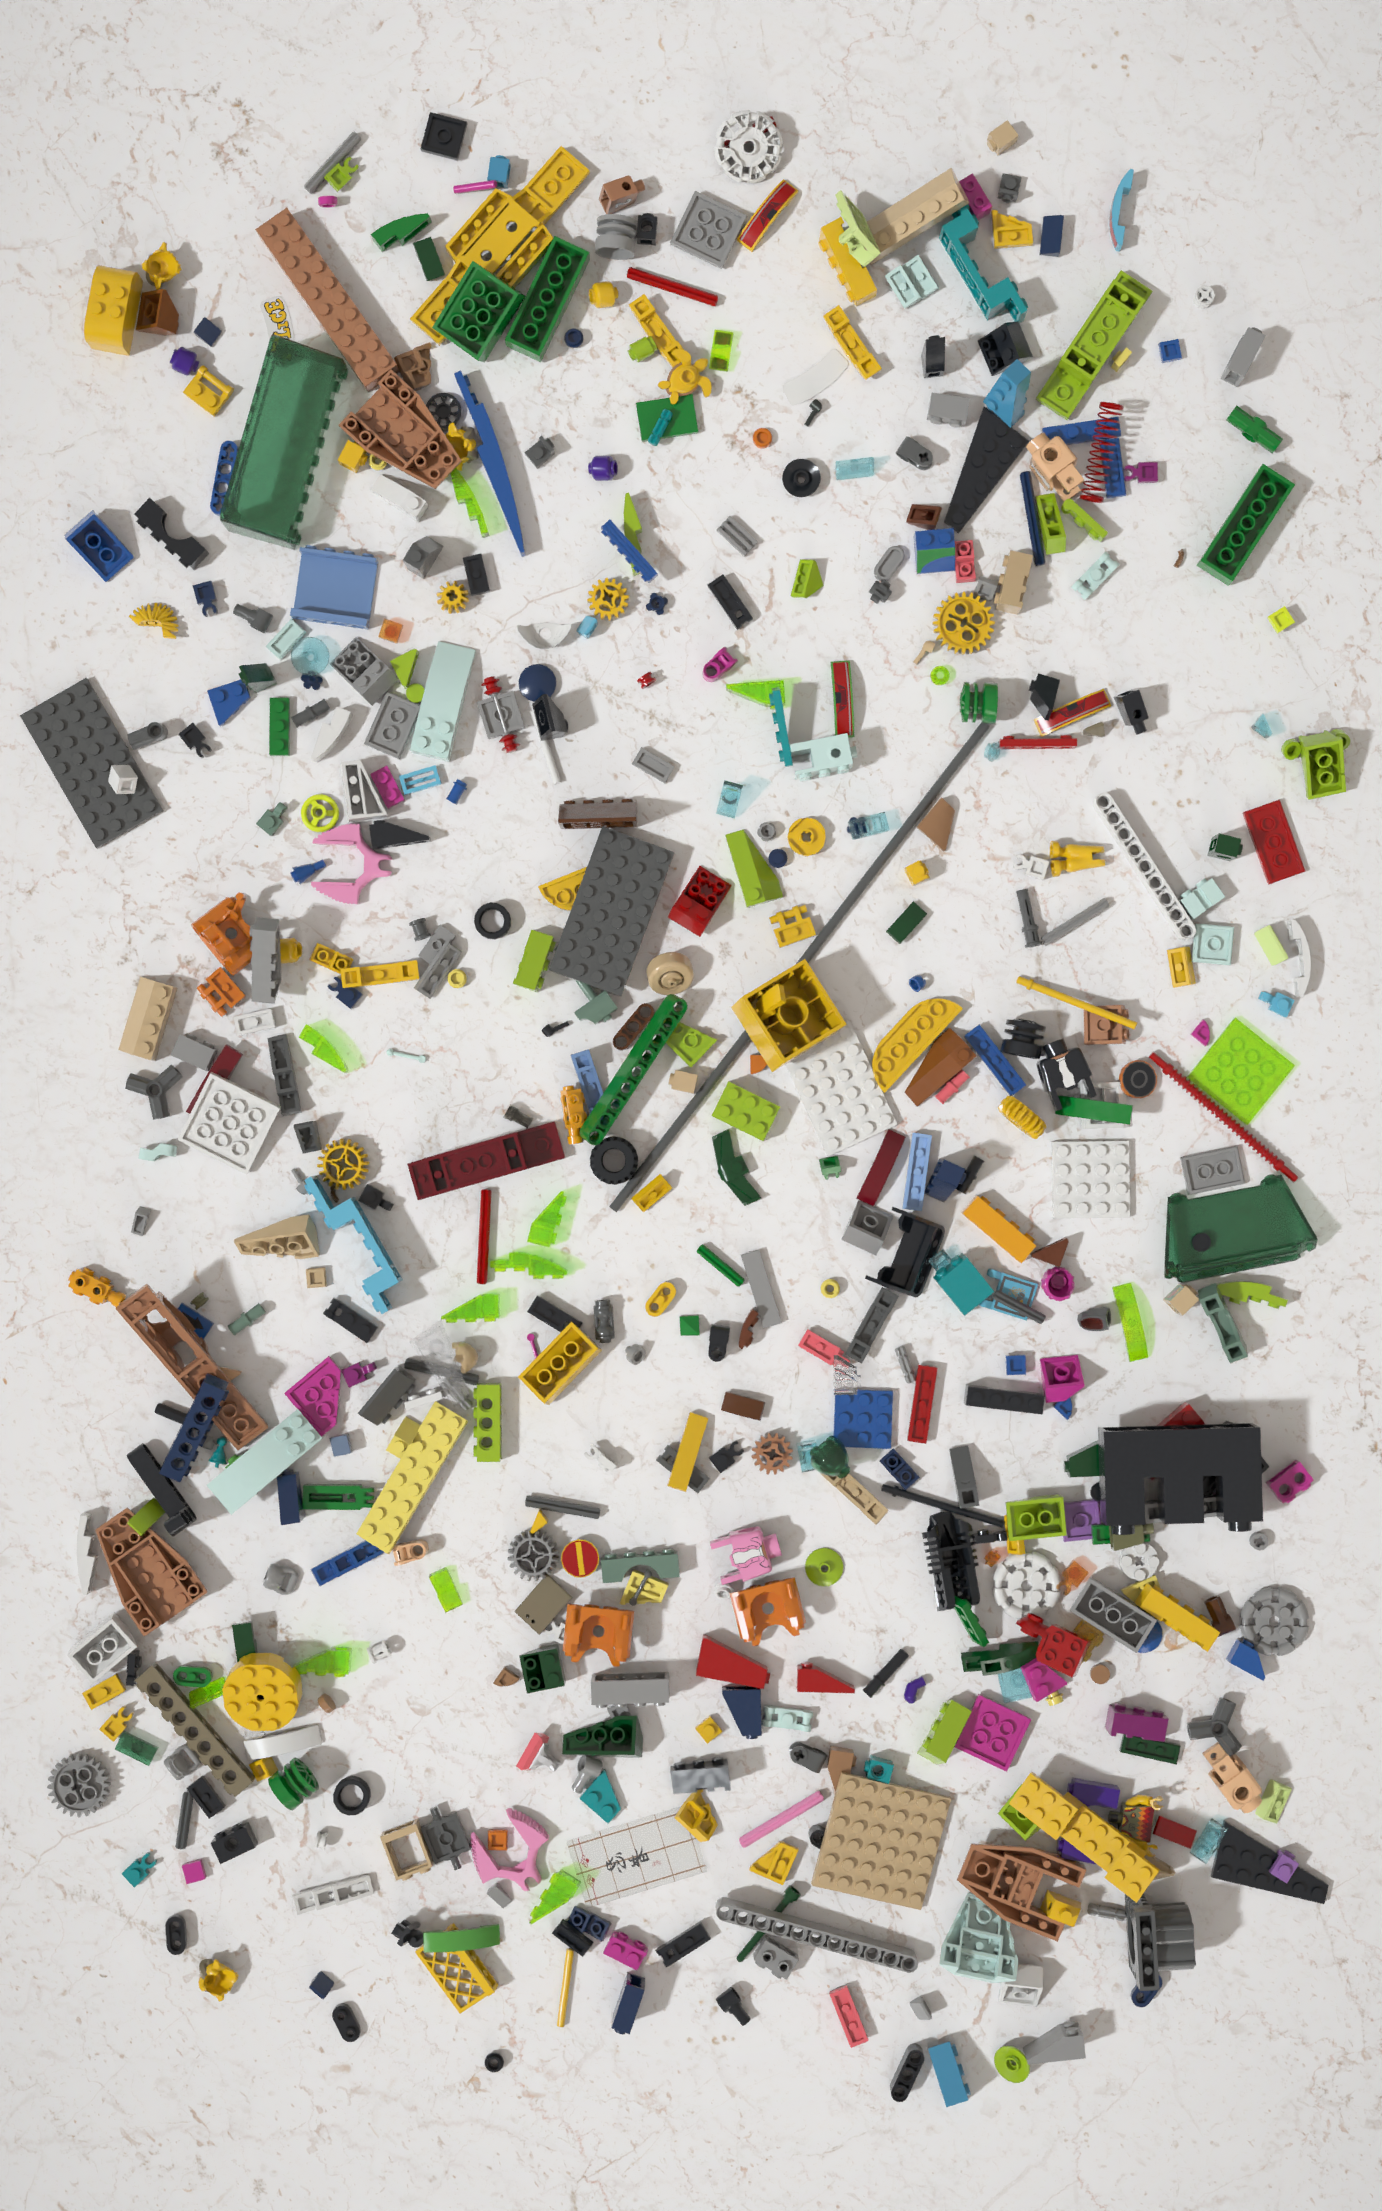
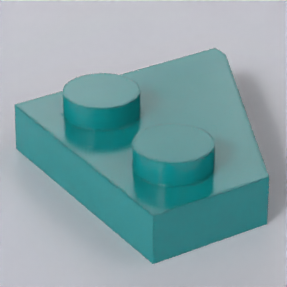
M603 1769L579 1799L609 1824L621 1810V1806L615 1796L607 1772Z

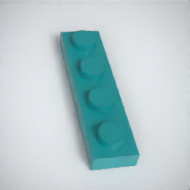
M779 687L772 688V694H769L771 706L774 705L776 711L772 713L774 724H778L779 729L775 734L777 743H781L782 750H779L780 762L784 761L785 767L793 766L781 692Z

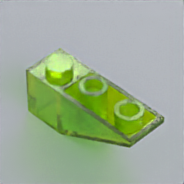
M561 1191L532 1222L527 1242L545 1247L555 1244L557 1233H554L556 1225L560 1226L562 1215L559 1214L560 1208L565 1206L567 1196L564 1195L565 1191Z
M480 1294L442 1315L441 1319H446V1323H456L457 1319H465V1322H477V1318H484V1322L496 1321V1318L500 1317V1294Z
M331 1647L295 1663L293 1666L300 1675H305L307 1672H315L317 1676H325L326 1673L334 1674L335 1677H345L351 1671L352 1648Z
M564 1870L558 1873L555 1872L549 1880V1883H551L549 1889H545L539 1898L542 1900L540 1905L535 1906L530 1914L532 1919L529 1923H535L570 1901L580 1886L581 1881Z

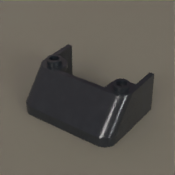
M892 1207V1211L902 1214L898 1224L899 1229L904 1231L903 1237L891 1267L884 1266L880 1269L877 1279L866 1275L865 1279L897 1292L918 1297L925 1287L942 1243L945 1228L927 1219Z

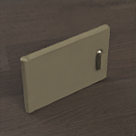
M546 1574V1578L539 1582L514 1612L540 1635L573 1597L552 1577Z

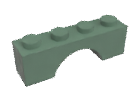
M1214 1283L1199 1289V1301L1206 1315L1210 1317L1229 1362L1233 1363L1248 1357L1247 1346L1217 1284Z
M673 1548L663 1549L659 1553H655V1550L643 1551V1554H635L632 1551L625 1552L622 1556H616V1553L605 1554V1557H601L603 1583L622 1582L625 1573L636 1565L650 1566L658 1573L660 1579L680 1577L678 1551H674Z

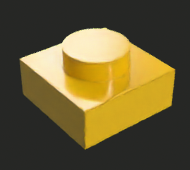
M708 1716L695 1727L707 1744L722 1732V1729L711 1716Z

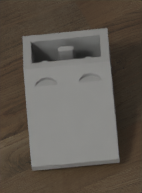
M357 637L330 663L372 706L399 679Z

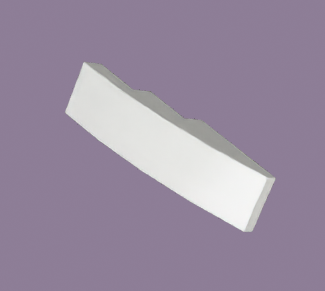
M85 1512L79 1518L77 1565L83 1595H88L92 1589L99 1555L91 1553L95 1534L88 1533L92 1514Z
M364 1875L292 1895L296 1914L300 1915L315 1909L318 1911L333 1905L339 1906L372 1895L374 1891L370 1875Z

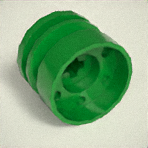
M964 682L962 692L960 693L962 722H968V716L971 714V722L975 723L977 714H981L982 723H996L998 684L984 683L982 691H978V684L974 682L972 691H970L969 682Z
M296 1757L290 1761V1764L284 1765L285 1772L278 1770L268 1779L269 1786L274 1795L286 1808L292 1811L303 1803V1796L309 1798L312 1793L319 1790V1784L312 1771Z

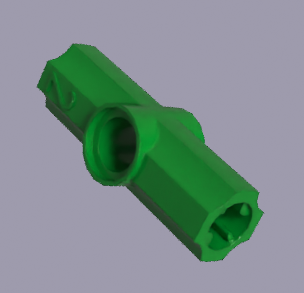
M1238 406L1234 408L1226 421L1239 429L1247 440L1253 443L1257 442L1272 454L1283 440V438L1267 428V424L1262 419L1255 416L1252 417Z

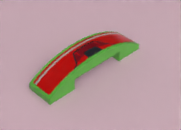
M850 660L833 661L830 664L835 735L847 733L848 738L855 737Z

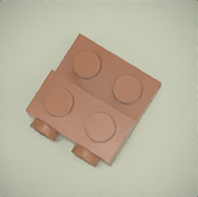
M1125 1005L1097 1006L1129 1019V1011L1125 1009ZM1084 1010V1045L1126 1044V1040L1129 1039L1128 1028Z

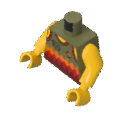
M1138 1794L1121 1803L1120 1812L1109 1811L1108 1822L1117 1823L1118 1831L1145 1850L1148 1857H1153L1156 1855L1150 1852V1848L1158 1849L1155 1844L1148 1845V1843L1151 1842L1155 1810L1164 1807L1158 1805L1157 1801H1162L1163 1797L1158 1796L1153 1799L1151 1796Z

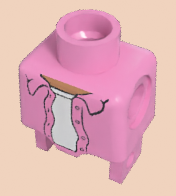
M759 1526L731 1531L729 1536L710 1541L711 1549L729 1544L733 1546L730 1560L732 1566L738 1568L739 1571L720 1576L722 1585L740 1579L745 1582L769 1573L772 1570L770 1559L782 1556L776 1533L764 1537Z

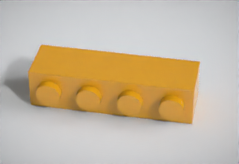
M983 1195L981 1197L975 1196L961 1213L1018 1262L1022 1263L1036 1247L1033 1243L1035 1239L1028 1233L1023 1235L1019 1231L1020 1227L1014 1221L1008 1222L1004 1219L1005 1214L998 1208L994 1210L990 1207L989 1204L991 1202Z

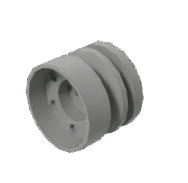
M619 214L599 216L597 218L598 227L596 231L600 236L595 241V253L603 258L614 260L633 258L635 255V241L632 238L636 237L637 221L629 216Z

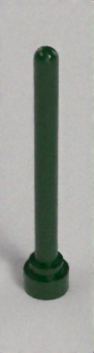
M789 1885L784 1891L783 1900L774 1911L782 1913L789 1903L798 1900L801 1896L800 1892ZM757 1931L738 1954L736 1958L738 1962L744 1961L764 1936V1932Z

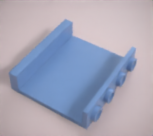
M306 545L305 548L300 547L301 561L294 608H291L290 612L292 619L368 630L378 561L374 558V555L363 553L362 556L355 555V552L352 551L338 553L332 548L317 550V547Z

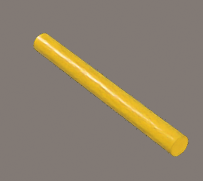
M571 1948L566 1949L557 2020L558 2027H564L574 1955V1950Z

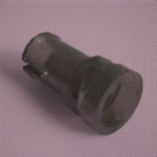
M510 1104L503 1118L515 1121L528 1129L533 1118L518 1111V1108Z

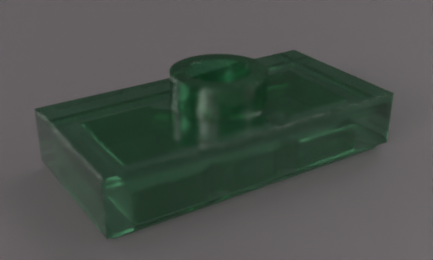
M123 1731L115 1750L150 1766L159 1747Z

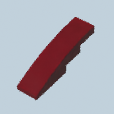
M228 1044L225 1045L188 1106L187 1113H191L211 1072L227 1080L231 1078L243 1056L241 1052Z

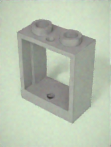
M1254 327L1247 328L1220 379L1238 387L1248 372L1266 336L1262 334L1261 330Z

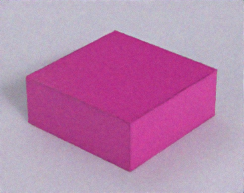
M202 1859L182 1865L186 1884L206 1879Z

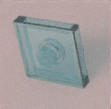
M1021 1668L997 1674L1004 1703L1032 1698Z

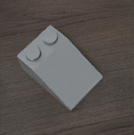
M1065 2021L1064 2024L1057 2025L1023 2047L1028 2065L1086 2058L1083 2033L1078 2022L1075 2023L1074 2021Z

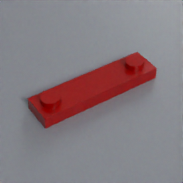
M1071 735L1060 736V739H1014V736H1003V739L998 741V750L1075 749L1077 747V738H1072Z
M918 1364L907 1441L927 1443L937 1367Z

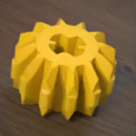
M447 581V588L441 585L440 589L443 592H437L436 594L440 598L437 600V603L443 604L441 607L443 611L448 608L449 614H452L453 609H455L456 613H460L458 607L465 609L466 606L463 602H469V598L464 597L469 594L468 590H463V584L458 586L457 581L453 582V586ZM455 593L457 599L454 598V601H451L449 595L452 596L451 594Z

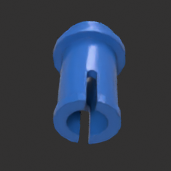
M459 779L453 782L454 786L446 798L456 805L464 790H467V784Z

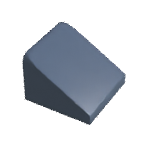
M348 1433L329 1438L334 1457L353 1452Z

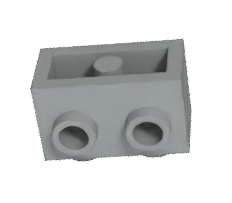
M766 1934L753 1954L755 1963L759 1967L770 1969L771 1973L779 1979L783 1977L787 1980L799 1961L797 1953Z

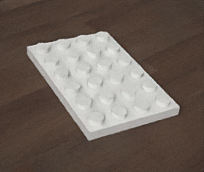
M850 1020L846 1022L847 1025L834 1035L785 1064L828 1157L898 1125L881 1088L875 1080L873 1070Z

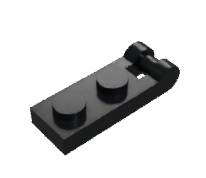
M723 574L707 585L737 630L745 622L749 623L753 620V617ZM740 610L743 615L737 618L735 613Z
M538 1295L527 1311L559 1332L565 1329L563 1326L566 1321L573 1322L579 1328L583 1324L580 1320Z
M333 1297L330 1307L326 1308L323 1314L368 1343L378 1329V1326ZM338 1308L342 1310L340 1316L335 1314Z
M700 1921L669 1942L659 1946L655 1951L658 1956L661 1955L665 1967H669L711 1940V1937ZM670 1949H672V1951H673V1953H674V1954L671 1955V1956H670V1955L668 1954V1952H667V1951H669Z

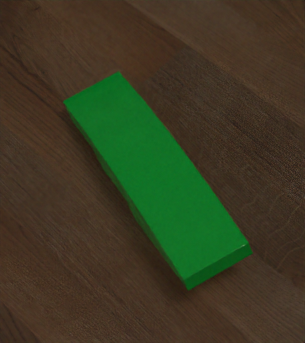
M1058 1095L1063 1109L1055 1111L1057 1115L1131 1124L1133 1105Z

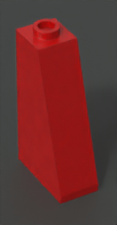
M703 1634L696 1676L764 1689L765 1684H769L770 1672H767L766 1665Z

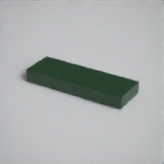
M1123 1734L1119 1751L1177 1765L1181 1746L1180 1744L1167 1741L1144 1740L1142 1737L1136 1736L1127 1738Z

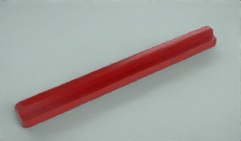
M629 267L627 271V278L711 306L717 305L718 296L632 267Z
M490 1189L481 1190L477 1284L487 1283L492 1195Z

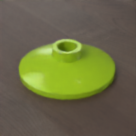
M816 1549L806 1559V1575L811 1582L818 1586L833 1585L840 1579L843 1573L842 1559L832 1549ZM823 1565L828 1566V1570L825 1572L821 1570Z
M1003 2046L996 2051L994 2056L995 2067L1004 2079L1013 2083H1020L1026 2080L1030 2073V2065L1027 2064L1026 2056L1023 2052L1013 2046Z

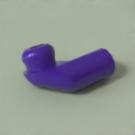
M923 1677L917 1678L906 1685L904 1699L908 1703H914L917 1699V1689L926 1686Z

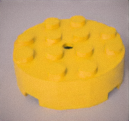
M251 1653L240 1658L239 1662L230 1669L222 1689L224 1707L229 1716L240 1726L251 1731H274L287 1725L295 1716L303 1695L301 1676L294 1666L291 1667L283 1661V1657L273 1653Z

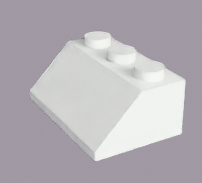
M114 1612L70 1648L67 1656L93 1684L137 1648V1644L127 1625Z

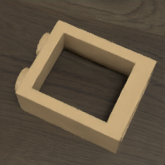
M418 1819L384 1831L380 1836L396 1880L402 1879L404 1881L413 1877L415 1873H426L431 1870L434 1864ZM416 1832L426 1860L401 1869L391 1841Z

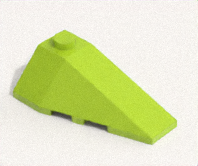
M740 830L726 834L725 837L746 908L783 898L778 878L746 832Z

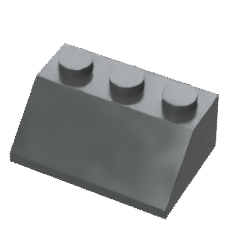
M398 1365L358 1414L377 1426L381 1422L385 1424L392 1416L389 1412L393 1407L397 1410L404 1401L401 1399L405 1393L409 1395L416 1385L413 1383L416 1379Z

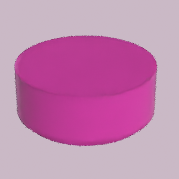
M318 197V205L324 208L335 207L338 205L337 197Z

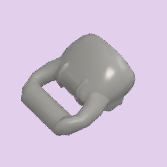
M270 1564L263 1581V1586L282 1595L293 1593L299 1577L298 1572L290 1567ZM292 1573L286 1590H283L281 1587L283 1586L286 1574Z
M187 1744L179 1746L172 1755L164 1760V1765L176 1780L183 1779L188 1773L196 1770L200 1764L199 1756ZM183 1749L194 1762V1765L190 1766L183 1758V1755L180 1754Z

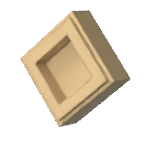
M326 1267L306 1269L307 1288L327 1287Z

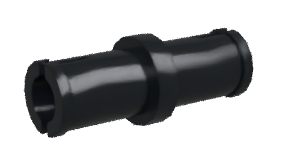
M975 1155L973 1156L969 1166L964 1171L967 1175L963 1184H958L956 1188L958 1191L966 1194L973 1180L977 1179L976 1175L984 1160Z

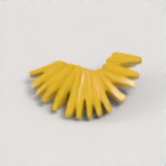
M148 603L147 611L142 605L141 609L137 607L138 612L133 610L135 616L129 615L138 626H161L164 638L176 639V636L171 632H178L177 627L179 625L172 623L177 620V616L171 617L174 612L173 610L170 611V607L166 609L167 605H164L162 608L161 603L159 606L158 603H154L152 611L150 603Z

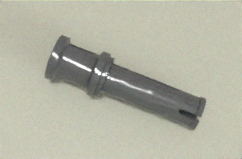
M1028 889L1018 890L1016 893L1024 926L1021 930L1025 935V948L1040 946L1042 942L1039 941L1037 931L1039 927L1034 922Z

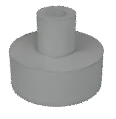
M638 1344L632 1347L628 1346L625 1349L627 1353L626 1359L634 1365L639 1364L645 1357V1349Z

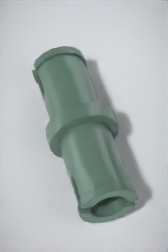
M258 1303L248 1312H243L240 1318L228 1325V1328L235 1336L245 1327L253 1325L252 1322L265 1314L266 1311Z

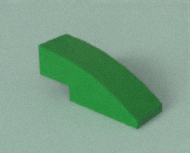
M428 213L406 216L380 227L371 234V237L383 252L396 241L403 246L431 224L432 221Z

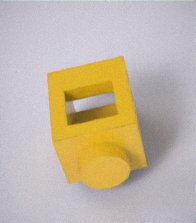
M921 860L904 869L912 886L929 878V871Z

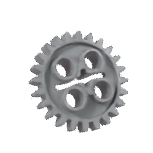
M80 1753L76 1755V1758L71 1754L68 1760L64 1757L61 1760L62 1764L58 1762L55 1765L57 1769L51 1770V1774L54 1776L48 1778V1781L52 1782L47 1786L48 1789H52L48 1796L55 1797L51 1803L58 1802L59 1804L56 1809L63 1807V1814L70 1811V1817H72L77 1812V1816L80 1818L84 1812L85 1816H88L90 1810L95 1813L97 1811L96 1807L101 1808L103 1806L102 1802L108 1799L105 1795L109 1794L110 1790L106 1787H109L111 1782H107L106 1779L110 1775H104L107 1768H100L101 1761L97 1764L94 1763L96 1757L88 1760V1754L81 1758ZM83 1769L89 1772V1777H84L82 1775ZM63 1775H68L71 1778V1783L65 1782ZM78 1782L79 1785L82 1784V1788L80 1786H76V1783ZM87 1788H92L95 1791V1795H89ZM70 1793L76 1796V1801L70 1800Z

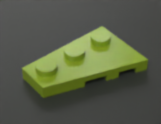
M679 1022L666 1044L687 1065L692 1067L717 1040Z

